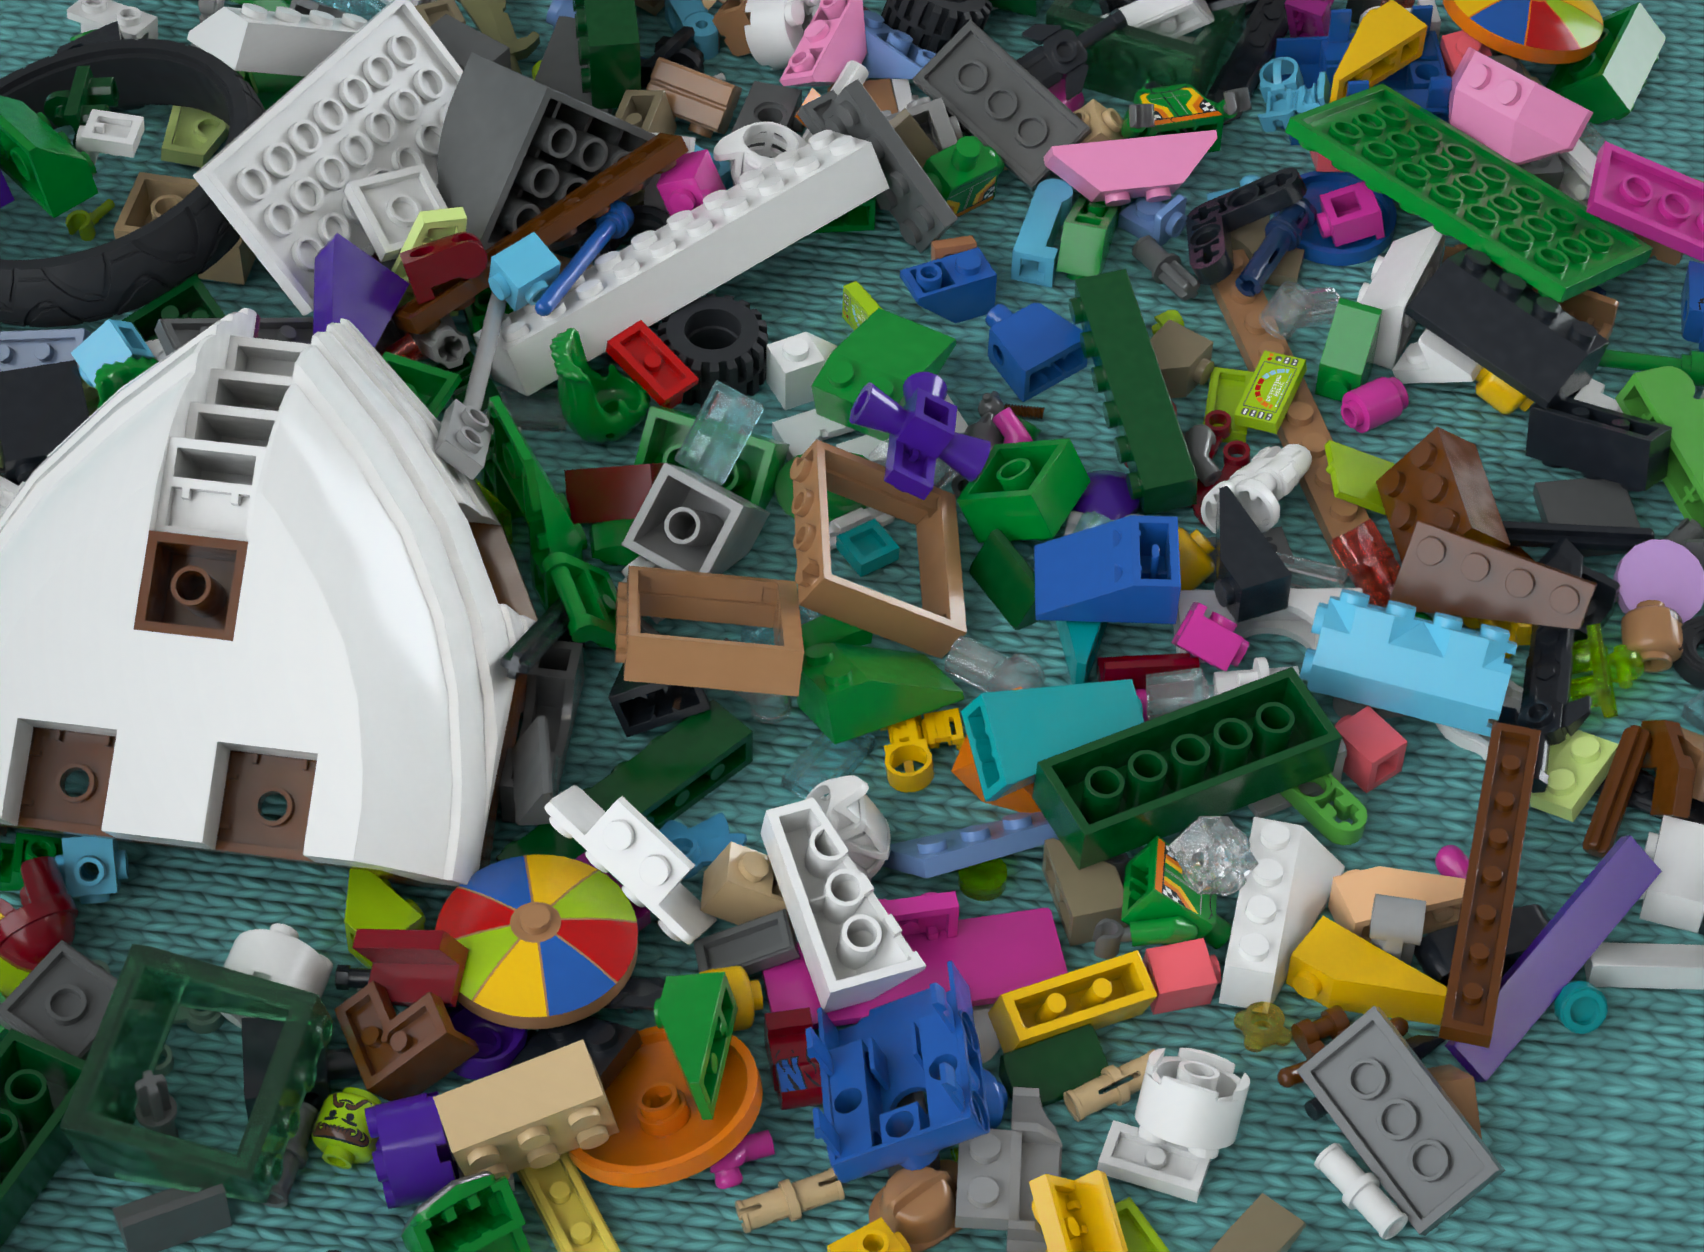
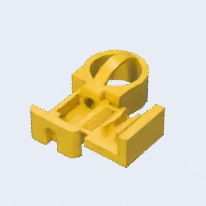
M959 708L923 714L924 719L919 715L880 729V731L888 730L890 744L884 745L886 775L890 786L897 791L908 793L923 790L930 785L934 778V765L932 754L928 747L930 749L939 748L940 743L948 742L949 746L956 745V749L960 751L965 737ZM949 722H953L955 731H953V735L951 733ZM913 761L923 763L924 766L915 771ZM904 763L905 773L896 771L895 768Z

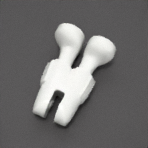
M1287 444L1282 449L1279 446H1268L1260 450L1249 464L1237 470L1230 476L1229 480L1218 483L1204 496L1201 504V515L1205 525L1216 534L1219 488L1228 486L1262 533L1269 531L1278 522L1280 517L1278 501L1288 495L1309 470L1312 463L1310 451L1299 444Z

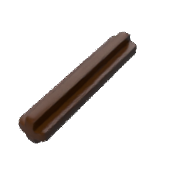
M1631 725L1623 731L1583 841V850L1594 857L1603 858L1613 847L1650 745L1651 733L1640 726Z

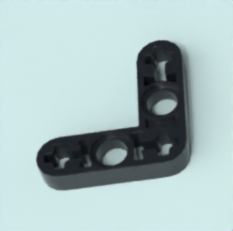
M1281 169L1209 200L1190 211L1186 220L1189 260L1200 284L1213 285L1219 283L1233 271L1234 259L1231 231L1287 208L1304 197L1307 188L1297 169Z

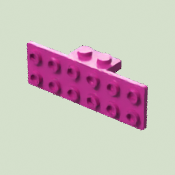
M956 891L943 893L928 892L915 897L893 900L878 899L888 915H893L902 929V936L912 951L918 952L926 964V968L870 1001L826 1014L835 1026L856 1024L860 1019L869 1016L870 1009L930 988L929 984L937 983L945 989V992L950 991L947 962L951 960L970 987L972 1007L994 1004L1001 994L1068 973L1052 912L1049 908H1039L959 920V903ZM798 942L800 958L762 971L770 1013L810 1007L813 1030L819 1029L817 1009L821 1005Z

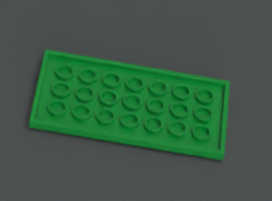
M1383 83L1292 116L1287 124L1285 132L1297 139L1301 147L1309 151L1318 152L1331 160L1332 165L1338 170L1351 173L1363 180L1370 190L1387 195L1398 202L1400 208L1404 211L1421 216L1432 223L1434 229L1439 233L1453 236L1471 249L1485 253L1491 261L1501 266L1505 272L1519 276L1525 282L1538 289V293L1541 296L1551 298L1556 302H1564L1647 263L1652 253L1653 247L1619 226L1587 213L1586 206Z

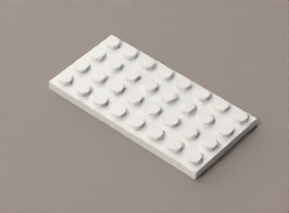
M392 0L193 175L303 316L314 311L315 257L336 233H339L368 255L372 256L375 253L369 238L344 193L349 181L425 164L435 185L438 184V151L443 123L463 70L410 0Z

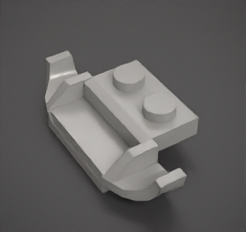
M1013 1087L1011 1130L990 1129L988 1134L959 1143L955 1228L1007 1231L1006 1252H1046L1047 1250L1041 1225L1035 1219L1032 1211L1033 1195L1029 1181L1044 1174L1061 1177L1063 1145L1056 1127L1043 1110L1039 1088Z

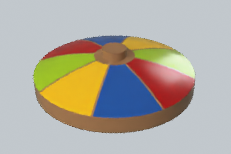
M524 855L501 860L480 869L471 876L467 885L460 884L450 894L439 913L435 930H444L469 949L457 1001L469 1011L485 1020L512 1028L548 1029L568 1025L589 1017L609 1004L625 987L634 970L638 956L637 920L633 907L622 889L600 870L581 861L562 856Z

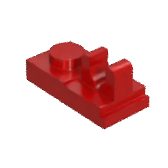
M642 320L607 341L606 352L662 407L672 409L682 403L683 394L698 384L699 378Z

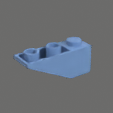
M864 10L867 54L862 65L869 72L867 78L913 79L936 55V53L923 50L912 43L913 38L907 33L893 30L883 23L884 18L881 15Z

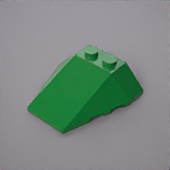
M499 395L489 398L487 412L489 423L493 425V434L491 435L488 447H491L490 453L487 454L484 468L481 470L483 494L500 523L524 516L529 532L532 587L544 610L547 611L560 596L554 582L545 575L542 568L543 560L550 554L564 552L583 561L582 550L588 548L587 539L581 524H573L570 518L569 504L564 493H556L548 476Z

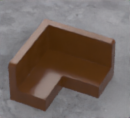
M372 981L334 1009L367 1091L388 1101L423 1093L479 1052V1047L475 1040L454 1029L442 998L432 992H428L400 1014L396 1015L385 986Z

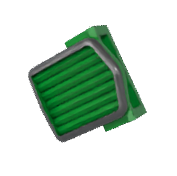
M482 1171L452 1180L417 1207L402 1229L401 1234L406 1249L410 1252H532L522 1229L526 1222L507 1177L502 1176L496 1180L494 1174L490 1171Z

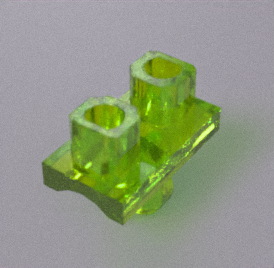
M1601 624L1587 625L1588 639L1573 643L1572 655L1574 660L1572 675L1593 671V675L1571 679V698L1574 701L1589 695L1592 698L1591 708L1601 706L1604 719L1618 716L1613 682L1619 683V687L1622 689L1632 687L1633 681L1644 672V661L1639 653L1628 650L1627 646L1623 644L1616 645L1614 652L1609 654L1607 646L1604 645Z

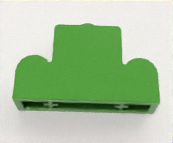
M1663 366L1636 372L1615 397V400L1625 414L1672 427L1667 477L1662 479L1683 517L1689 518V521L1694 519L1704 529V398L1695 399L1693 397L1695 395L1693 380L1679 368Z

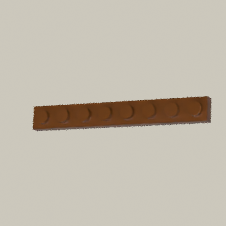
M659 133L485 250L488 259L487 266L481 275L473 279L458 277L434 286L431 289L435 299L418 305L416 298L412 299L394 311L392 318L397 328L419 335L436 329L441 324V318L452 311L467 308L476 300L475 295L486 288H490L488 278L492 256L533 232L537 234L547 247L554 242H561L572 237L577 232V226L588 219H595L606 214L611 209V203L620 197L630 196L640 191L644 187L643 182L654 174H662L675 167L677 164L676 159L689 151L682 136Z
M1493 721L1438 1038L1486 1048L1490 1047L1541 730Z

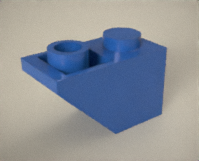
M979 247L900 270V278L919 306L955 324L986 315L995 306L997 274Z

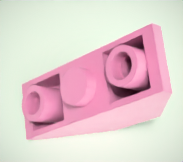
M863 0L820 1V6L805 29L799 45L790 57L788 65L779 80L783 86L820 87L832 85L836 82L848 61L854 60L862 64L867 54Z

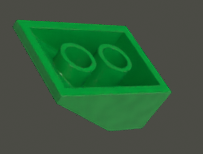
M878 308L832 351L811 385L816 413L889 443V433L850 423V413L859 393L867 383L871 382L903 407L905 405L903 395L905 380L918 372H930L938 375L956 346V339Z
M831 642L828 644H815L805 650L799 696H796L798 707L836 745L964 700L963 691L925 654Z

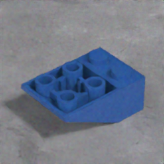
M1130 515L1034 545L1035 620L1176 624L1181 591L1178 517Z

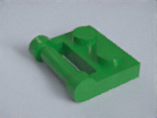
M556 552L547 556L542 562V568L546 577L555 584L570 621L567 627L572 640L577 643L591 640L602 648L608 647L616 651L617 591L609 572L564 552Z

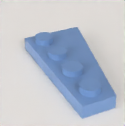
M1041 811L1035 813H1015L1007 815L999 821L972 825L962 829L890 844L888 860H885L882 866L927 879L1044 845V840L1055 838L1059 840Z

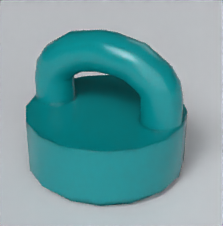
M1575 981L1562 988L1561 993L1555 999L1554 1010L1559 1022L1573 1033L1585 1034L1600 1027L1606 1018L1608 1005L1605 996L1597 987L1586 981Z

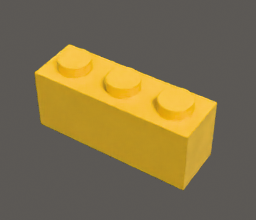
M1136 950L1001 994L989 1010L988 1016L1003 1053H1007L1090 1023L1097 1030L1142 1015L1155 1000L1157 994L1140 953Z

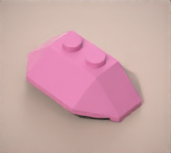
M1468 47L1452 77V88L1449 93V124L1518 166L1556 153L1562 154L1572 151L1594 113L1471 47Z
M1210 130L1052 146L1043 157L1044 164L1091 202L1105 201L1106 206H1120L1131 202L1130 198L1146 197L1147 202H1160L1170 199L1171 194L1184 183L1216 141L1217 131Z

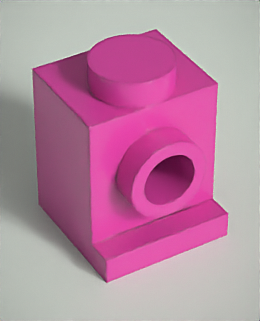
M1364 181L1319 195L1322 213L1316 214L1319 231L1323 239L1331 237L1335 247L1373 235L1376 236V239L1385 237L1380 206L1374 192L1365 185Z
M1193 602L1171 643L1193 656L1199 657V659L1219 670L1226 672L1230 664L1237 667L1243 659L1250 642L1234 633L1237 627L1236 623L1216 612H1212L1210 617L1207 618L1203 615L1208 607L1199 602Z

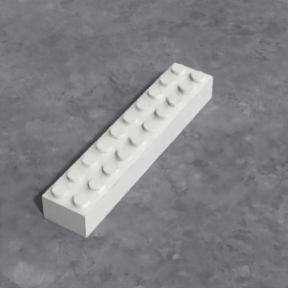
M832 130L818 132L809 138V144L799 150L785 151L776 156L774 164L763 170H753L742 175L738 179L739 184L732 188L710 193L704 197L703 204L695 209L673 214L667 219L668 224L658 230L645 231L632 238L631 245L621 251H611L599 256L594 261L595 265L584 271L550 315H538L535 305L530 304L525 305L516 312L504 313L490 370L493 380L529 396L558 379L557 369L554 366L555 361L551 357L550 349L551 339L555 338L558 333H563L568 328H574L579 331L586 359L590 361L606 352L608 340L636 322L642 320L648 327L889 189L872 143ZM482 329L473 334L477 345Z

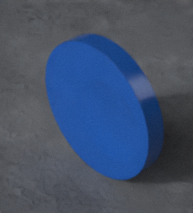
M1311 171L1300 175L1307 188L1304 198L1309 200L1316 209L1317 214L1322 213L1319 195L1363 181L1348 172ZM1374 192L1382 212L1384 238L1376 239V236L1373 235L1335 247L1331 237L1322 238L1317 220H1315L1310 228L1304 229L1302 232L1303 238L1297 248L1304 250V259L1332 266L1355 265L1377 257L1389 246L1394 236L1397 213L1392 199L1385 194ZM1280 211L1273 213V217L1278 216ZM1304 212L1299 217L1303 218Z

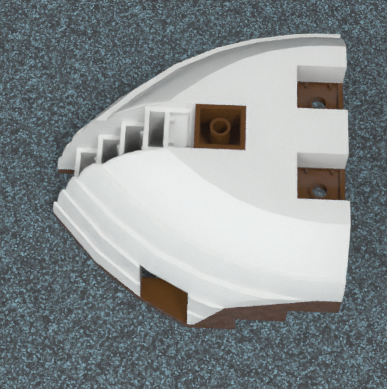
M243 308L239 312H232L121 387L47 455V459L32 472L0 516V836L6 837L7 828L15 827L362 869L372 872L381 879L388 880L390 884L454 891L460 884L467 885L475 872L490 865L498 804L501 805L499 785L508 748H513L515 745L519 719H523L527 686V674L521 673L516 680L506 677L508 669L500 666L502 657L538 620V616L505 531L475 479H469L435 453L441 423L353 323L341 318L340 323L328 324L326 332L317 331L312 336L311 344L260 339L258 338L261 318L254 310ZM76 770H84L89 777L87 791L78 797L69 796L65 790L67 777ZM272 794H282L287 801L286 813L278 820H266L262 814L263 801Z

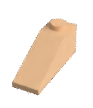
M1382 866L1365 870L1353 869L1333 877L1328 908L1335 923L1370 942L1369 932L1375 894L1426 901L1422 934L1424 935L1458 924L1465 879Z

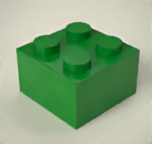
M1070 438L995 444L989 453L982 471L974 481L967 484L958 497L957 502L978 543H985L990 533L995 529L1002 531L1010 542L1032 539L1044 541L1054 538L1059 532L1060 527L1078 503L1079 498L1091 481Z

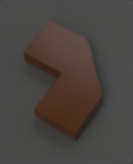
M1667 720L1642 721L1641 728L1649 731L1652 739L1641 769L1657 770L1650 815L1688 818L1690 816L1696 770L1691 756L1683 754L1680 745L1685 739L1682 728L1678 722Z

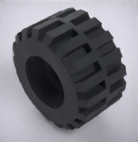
M887 0L881 16L884 18L883 23L893 30H899L910 35L913 38L912 43L923 50L937 54L970 19L980 29L984 30L991 13L992 3L990 0Z
M716 293L706 294V297L694 300L662 319V323H659L658 337L699 378L698 384L683 394V403L691 406L697 403L700 404L701 408L710 409L711 405L727 408L729 403L735 402L740 404L745 402L746 395L754 396L759 391V385H764L766 380V345L768 344L766 321L762 320V314L757 309H750V303L744 300L735 301L734 296L726 294L724 297H716Z

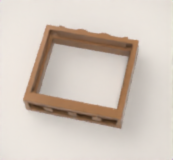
M816 439L800 458H795L790 469L794 496L791 509L795 517L793 546L796 549L797 558L795 582L798 584L799 606L942 659L967 633L955 494L933 486V490L925 500L909 493L901 492L893 485L884 481L885 466ZM827 490L916 525L922 608L832 574Z
M639 566L628 567L627 583L618 582L615 622V663H624V681L799 696L804 646L797 583L795 581ZM640 616L773 628L775 645L641 633Z

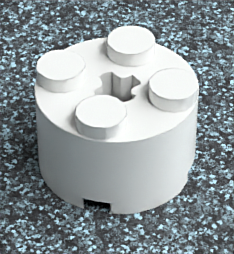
M748 0L745 13L751 12V25H745L744 28L747 44L755 60L762 66L769 65L772 67L770 70L785 69L790 57L799 45L805 29L820 6L821 0Z
M275 923L271 925L269 930L254 929L245 931L234 941L213 989V991L216 990L217 992L214 998L215 1006L226 1019L241 1029V1018L248 1017L312 1020L328 983L333 964L327 957L319 954L312 947L299 940L298 932L288 925Z
M1166 1048L1154 1050L1148 1058L1135 1110V1119L1139 1123L1138 1135L1152 1143L1162 1144L1168 1141L1187 1147L1191 1154L1200 1158L1213 1159L1218 1157L1219 1149L1231 1146L1236 1140L1250 1085L1249 1076L1244 1073L1240 1079L1233 1074L1235 1069L1234 1063L1202 1050L1179 1048L1178 1056L1164 1057Z

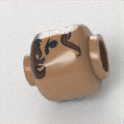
M1646 600L1638 603L1635 609L1628 611L1622 617L1621 638L1623 657L1629 663L1634 664L1637 670L1642 672L1657 673L1671 668L1672 663L1676 662L1683 653L1681 616L1675 610L1665 607V604L1658 600Z

